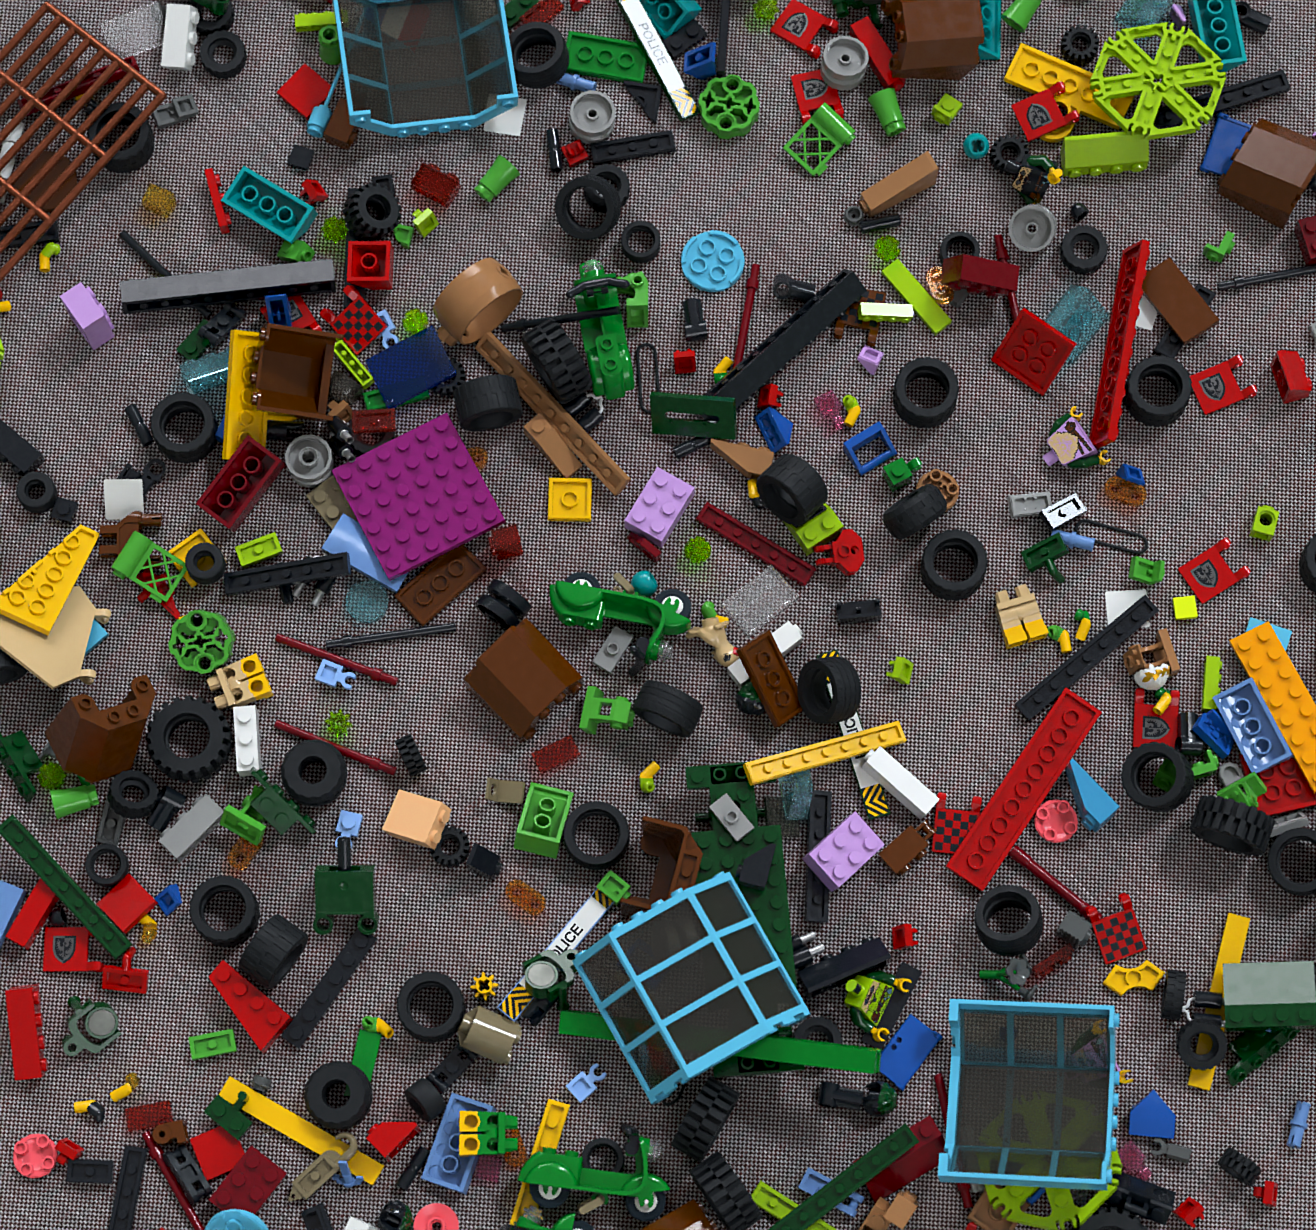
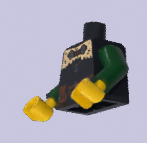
M1029 153L1025 154L1021 163L1009 159L1004 169L1015 175L1011 185L1021 195L1026 205L1040 204L1050 183L1054 185L1060 182L1061 179L1059 177L1063 174L1061 169H1057L1058 162L1050 160L1046 155H1032Z

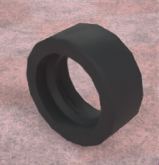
M635 221L624 228L621 235V249L630 261L646 263L658 255L661 248L660 233L652 223ZM638 231L649 233L653 238L652 248L644 253L633 251L628 244L630 236Z
M959 231L947 235L942 241L939 251L940 262L943 265V259L949 258L947 250L952 243L962 242L967 244L972 250V256L976 257L980 255V246L976 238L970 233Z
M105 843L97 845L89 852L86 857L85 868L86 873L94 883L101 887L109 888L116 886L127 876L129 862L127 856L119 847ZM113 853L120 861L119 871L111 878H102L95 872V860L101 854Z
M597 1138L586 1145L582 1152L583 1168L593 1169L589 1162L590 1155L593 1150L603 1146L612 1149L616 1156V1164L611 1172L621 1173L624 1167V1155L617 1142L610 1138Z

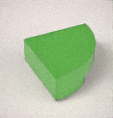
M398 224L393 229L395 239L401 246L409 249L415 229L414 227Z

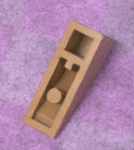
M540 413L523 426L524 435L564 478H570L583 467L559 434Z

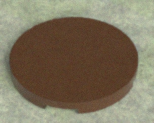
M43 151L14 184L15 188L21 192L56 152ZM64 156L30 193L28 198L36 203L71 164V161ZM76 171L42 208L45 212H52L78 184Z

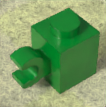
M901 457L884 466L882 476L892 493L910 484L913 476L912 473L921 469L922 463L919 457H916L906 464Z

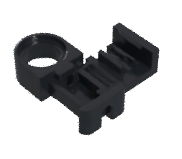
M155 458L150 460L142 470V474L141 471L136 472L133 470V466L127 463L117 479H142L143 501H147L145 496L155 482L159 484L166 474V466L161 459ZM153 464H160L163 469L160 474L155 475L150 472V467Z

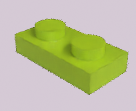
M275 532L235 547L242 568L283 554Z

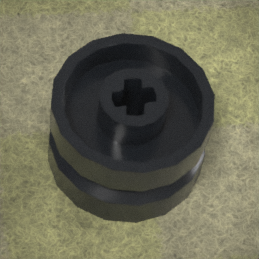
M493 579L488 585L487 591L489 595L481 594L475 602L476 607L487 618L505 630H508L513 625L515 627L519 625L520 622L517 616L525 617L531 609V605L522 595L497 579Z

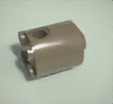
M477 1006L464 1014L457 1031L461 1047L502 1065L503 1063H509L513 1054L511 1052L512 1045L519 1042L522 1035V1027H519V1023L481 1006Z

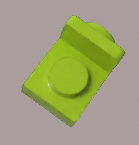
M945 93L938 104L932 107L931 115L938 123H944L949 126L962 108L963 103Z

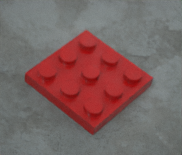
M1023 308L991 358V361L1044 396L1077 343L1026 308Z
M1240 754L1239 760L1245 777L1252 772L1243 755ZM1293 757L1257 774L1267 787V792L1257 797L1258 811L1274 816L1316 806V793L1314 794Z

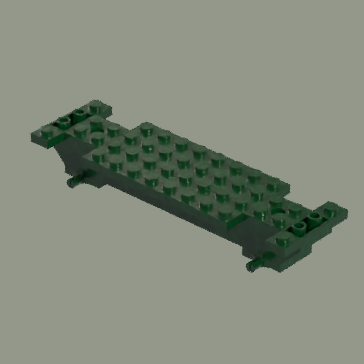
M747 762L685 767L687 791L708 789L709 806L727 793L754 826V830L736 842L710 809H708V813H695L696 823L709 821L712 831L691 832V836L703 853L696 885L712 879V877L720 872H730L797 989L781 826L758 827L757 817L770 816V807L756 808L754 785L750 786L743 768V764ZM776 779L759 784L776 783ZM771 843L776 844L765 890L761 891L738 885L739 878L735 877L738 864L743 865L745 858ZM729 882L715 889L711 888L697 894V900L715 931L749 918ZM699 918L700 933L702 940L703 938L709 936V934L707 933L704 925L702 924ZM753 925L720 938L740 975L773 962ZM713 942L702 947L706 995L734 979ZM778 968L745 982L766 1020L777 1015L776 1005L797 1003ZM738 986L707 1003L708 1011L729 1009V1030L745 1032L750 1025L759 1024ZM776 1026L778 1030L770 1034L774 1036H792V1027ZM731 1056L713 1067L714 1078L756 1076L805 1070V1066L800 1064Z

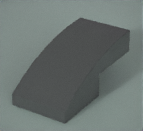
M190 94L173 98L171 103L158 106L152 113L157 129H162L185 121L199 114L193 95Z

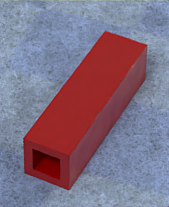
M869 16L851 24L849 35L865 45L869 56L868 64L883 88H895V92L902 89L906 78H892L889 60L893 54Z
M41 878L5 936L26 950L30 949L50 912L59 900Z

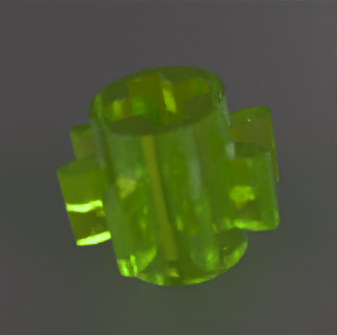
M758 0L757 4L752 5L753 9L756 10L754 13L755 17L759 18L761 16L764 22L767 19L774 20L775 12H779L778 7L775 6L777 1Z
M335 215L332 218L325 219L321 230L325 233L323 236L327 241L331 239L334 243H337V241L345 239L346 232L349 229L345 226L344 219L342 217L338 219Z
M886 235L885 238L881 236L874 245L878 249L875 254L881 260L887 262L890 259H897L902 251L898 248L900 242L890 235Z
M416 308L404 314L405 318L402 319L406 332L411 331L412 335H417L426 330L425 325L429 324V320L425 311L421 313Z
M696 536L695 539L690 538V541L685 544L684 548L686 558H690L691 563L700 564L701 561L706 562V559L711 555L710 543L705 542L704 537Z
M339 709L338 713L330 711V719H325V723L331 725L327 728L328 733L334 731L337 738L341 733L348 735L347 728L353 727L351 722H347L350 719V714L344 716L341 709ZM339 720L343 725L339 727L335 724V721Z
M51 762L49 765L44 764L39 769L40 773L37 778H39V783L42 787L53 790L54 787L59 789L63 785V779L66 775L59 764Z

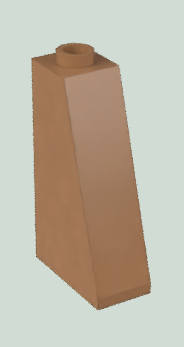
M929 151L861 192L858 203L862 212L867 213L869 218L935 185L939 168Z

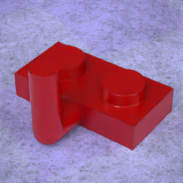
M130 947L123 955L122 967L105 965L103 967L102 989L147 993L149 970L131 968V959L136 953L134 947Z

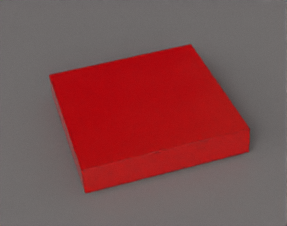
M304 63L277 91V95L308 120L313 108L325 103L331 85Z
M130 874L125 876L97 903L101 910L125 934L158 904Z
M221 1126L190 1139L207 1181L230 1172L245 1154L240 1140L238 1141Z

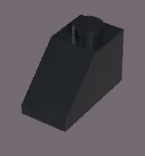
M473 844L466 862L468 871L493 881L495 875L499 876L502 871L501 857L479 844Z
M771 843L745 858L743 865L738 864L735 875L736 878H739L738 885L761 891L765 890L776 844Z

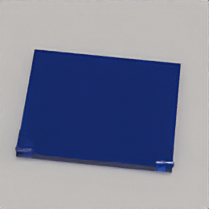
M433 325L365 360L388 410L457 375Z

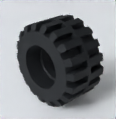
M368 183L347 198L348 200L344 204L346 208L343 209V214L346 215L344 221L349 224L348 229L353 230L356 237L360 235L362 240H379L398 226V220L401 219L402 215L399 213L402 210L401 205L397 204L399 199L393 196L394 192L392 190H387V186L383 185L380 187V183L373 185ZM366 204L371 205L377 211L379 220L369 215Z

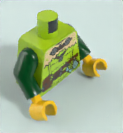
M880 970L868 972L865 976L857 975L855 979L849 980L845 986L848 994L844 1000L845 1005L849 1008L852 1023L868 1034L871 1032L873 1039L877 1042L885 1041L880 1037V1032L889 1035V1031L886 1028L877 1029L874 1026L878 1025L895 989L892 986L896 985L898 990L909 992V990L903 989L902 984L904 981L912 983L909 979H896V976Z

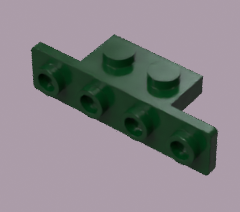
M22 730L3 737L0 733V761L4 765L8 777L17 786L20 796L24 797L26 802H29L36 794V789L29 780L28 775L42 770L44 765Z
M255 767L250 769L251 774L265 787L250 804L281 835L297 820L312 834L316 832L314 820L307 814L303 816L298 811L300 807L292 799L288 801L283 796L285 792L277 784L273 786L267 780L269 776L261 768L259 770Z
M1300 1029L1272 1030L1271 1032L1265 1030L1244 1031L1228 1045L1229 1050L1240 1059L1237 1064L1226 1072L1229 1083L1235 1086L1238 1082H1242L1255 1068H1259L1268 1057L1277 1053L1289 1040L1294 1039L1300 1032Z

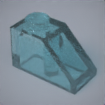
M810 769L778 778L786 820H806L808 817L814 790Z

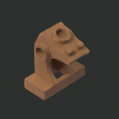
M1167 628L1158 630L1156 634L1158 643L1141 648L1140 644L1128 647V651L1123 654V658L1129 675H1134L1141 669H1148L1149 664H1146L1142 655L1148 653L1153 654L1155 662L1150 664L1154 668L1160 667L1164 663L1170 667L1169 676L1178 674L1180 666Z

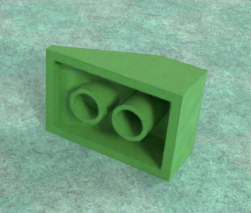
M531 782L516 831L513 848L556 859L574 793Z

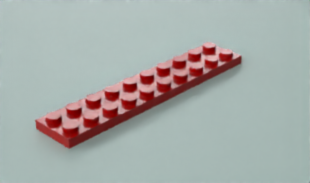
M1144 239L1122 251L1089 437L1096 449L1114 442L1119 434V429L1117 428L1118 421L1122 415L1121 404L1126 394L1124 387L1129 375V360L1133 354L1131 347L1136 335L1135 324L1140 314L1138 307L1143 296V280L1147 274L1145 269L1146 262L1150 256V241Z
M1065 687L945 868L980 892H983L1102 713L1100 710Z

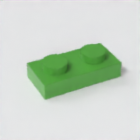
M234 1029L188 1037L193 1061L238 1052Z

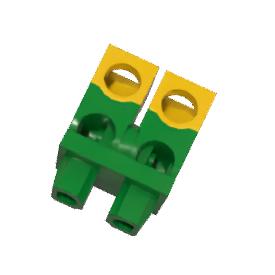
M460 1111L459 1157L505 1155V1153L517 1151L518 1138H505V1130H517L518 1117L505 1115V1112Z

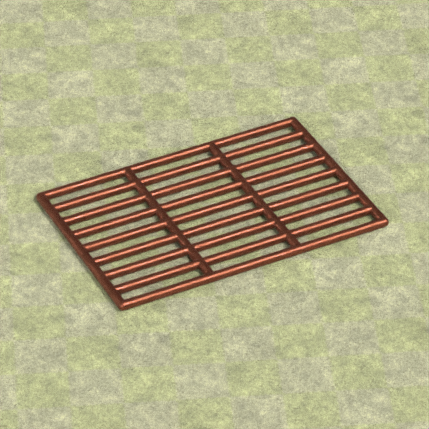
M48 1L42 4L0 51L1 64L47 12L55 16L50 24L6 72L0 69V90L6 84L13 89L0 105V117L20 95L28 101L0 132V144L34 107L42 112L0 159V172L49 118L56 123L54 128L7 180L0 175V199L6 192L14 197L12 202L0 214V227L21 203L29 209L0 241V254L35 216L43 220V223L0 269V282L167 97V94ZM61 23L69 27L68 31L20 84L12 78ZM75 34L83 38L84 40L34 95L27 90L28 86ZM90 45L98 50L97 53L51 104L47 106L43 103L41 99ZM105 56L110 59L112 63L63 118L55 111ZM119 67L127 74L77 129L70 124L71 120ZM133 79L142 84L92 140L84 135ZM148 90L156 95L106 152L98 146ZM64 129L71 136L20 192L13 185ZM79 141L83 144L85 148L36 203L28 198L30 193L75 143ZM92 152L100 159L52 213L50 215L42 209Z

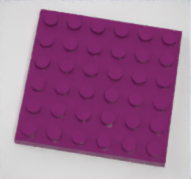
M447 412L355 458L354 462H347L331 470L389 581L506 523Z

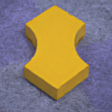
M1148 960L1140 966L1131 969L1115 965L1102 984L1120 997L1132 988H1145L1152 992L1165 972Z

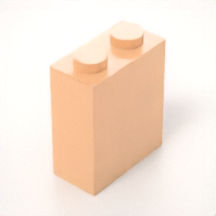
M399 789L382 830L394 838L435 850L441 840L443 829L449 821L452 809L440 801Z

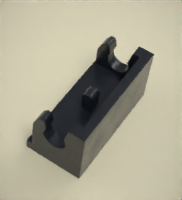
M880 598L835 603L837 625L881 621Z
M323 1202L302 1211L301 1215L307 1230H334Z

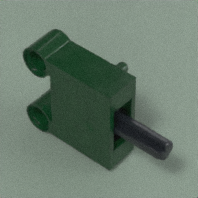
M346 836L338 837V865H317L315 869L316 916L313 922V929L320 935H326L333 928L334 915H360L357 925L361 933L369 935L376 931L379 923V915L376 912L375 865H351V839ZM322 918L327 919L329 924L326 926L321 925L318 920ZM370 918L374 924L366 925L363 920Z

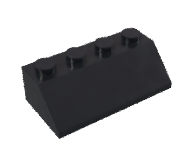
M873 936L863 939L859 946H846L840 950L841 953L833 956L831 953L821 957V962L813 965L811 962L800 967L797 977L807 1000L843 985L849 980L855 979L857 975L864 976L868 972L876 971L889 965L891 955L880 937L874 939Z

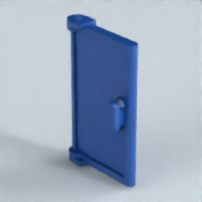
M1218 113L1203 163L1199 169L1203 172H1211L1220 176L1223 173L1226 174L1233 162L1231 157L1236 148L1241 149L1243 146L1241 140L1245 133L1249 132L1252 125L1230 118L1227 114Z
M910 1014L881 1052L880 1073L892 1081L893 1085L899 1090L904 1091L907 1083L943 1037Z

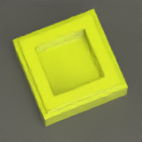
M1195 596L1172 599L1175 621L1198 617Z

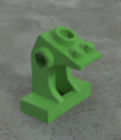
M640 271L630 273L622 278L620 276L616 277L617 279L628 280L630 283L628 288L616 287L617 294L632 296V298L626 299L627 328H648V281L645 275Z
M595 686L587 687L579 725L581 730L587 734L596 735L599 723H610L611 728L625 729L626 731H628L629 727H633L636 714L632 710V702H628V698L616 696V699L603 698L604 692ZM602 706H612L610 716L600 715Z
M1254 771L1217 791V796L1224 797L1225 799H1234L1236 802H1243L1247 806L1257 808V797L1266 793L1267 787ZM1241 787L1244 788L1246 794L1242 792Z
M255 785L251 796L247 795L242 803L244 808L241 811L228 805L224 809L220 825L256 846L263 838L266 829L263 823L266 819L250 802L265 789L261 785L259 787Z

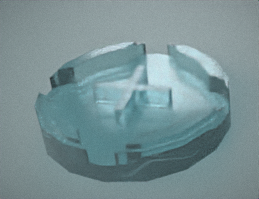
M375 581L357 582L349 589L346 595L348 613L354 620L360 623L376 622L388 610L389 598L387 592L381 584Z

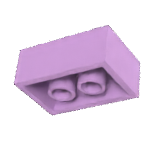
M80 282L60 295V298L70 318L94 351L115 337L112 332L114 326L107 315V311L97 301L89 286L85 288Z
M657 467L625 518V528L663 548L694 497L695 487Z
M855 811L836 826L802 860L832 892L848 880L885 844Z

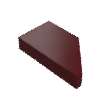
M633 532L627 536V540L654 563H657L662 558L661 551L644 537Z

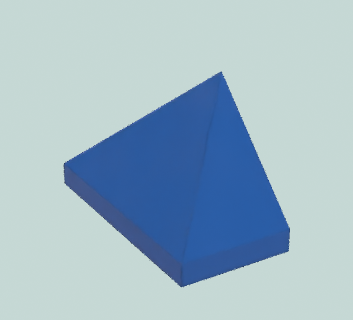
M770 406L754 417L771 452L776 454L789 444L793 423Z

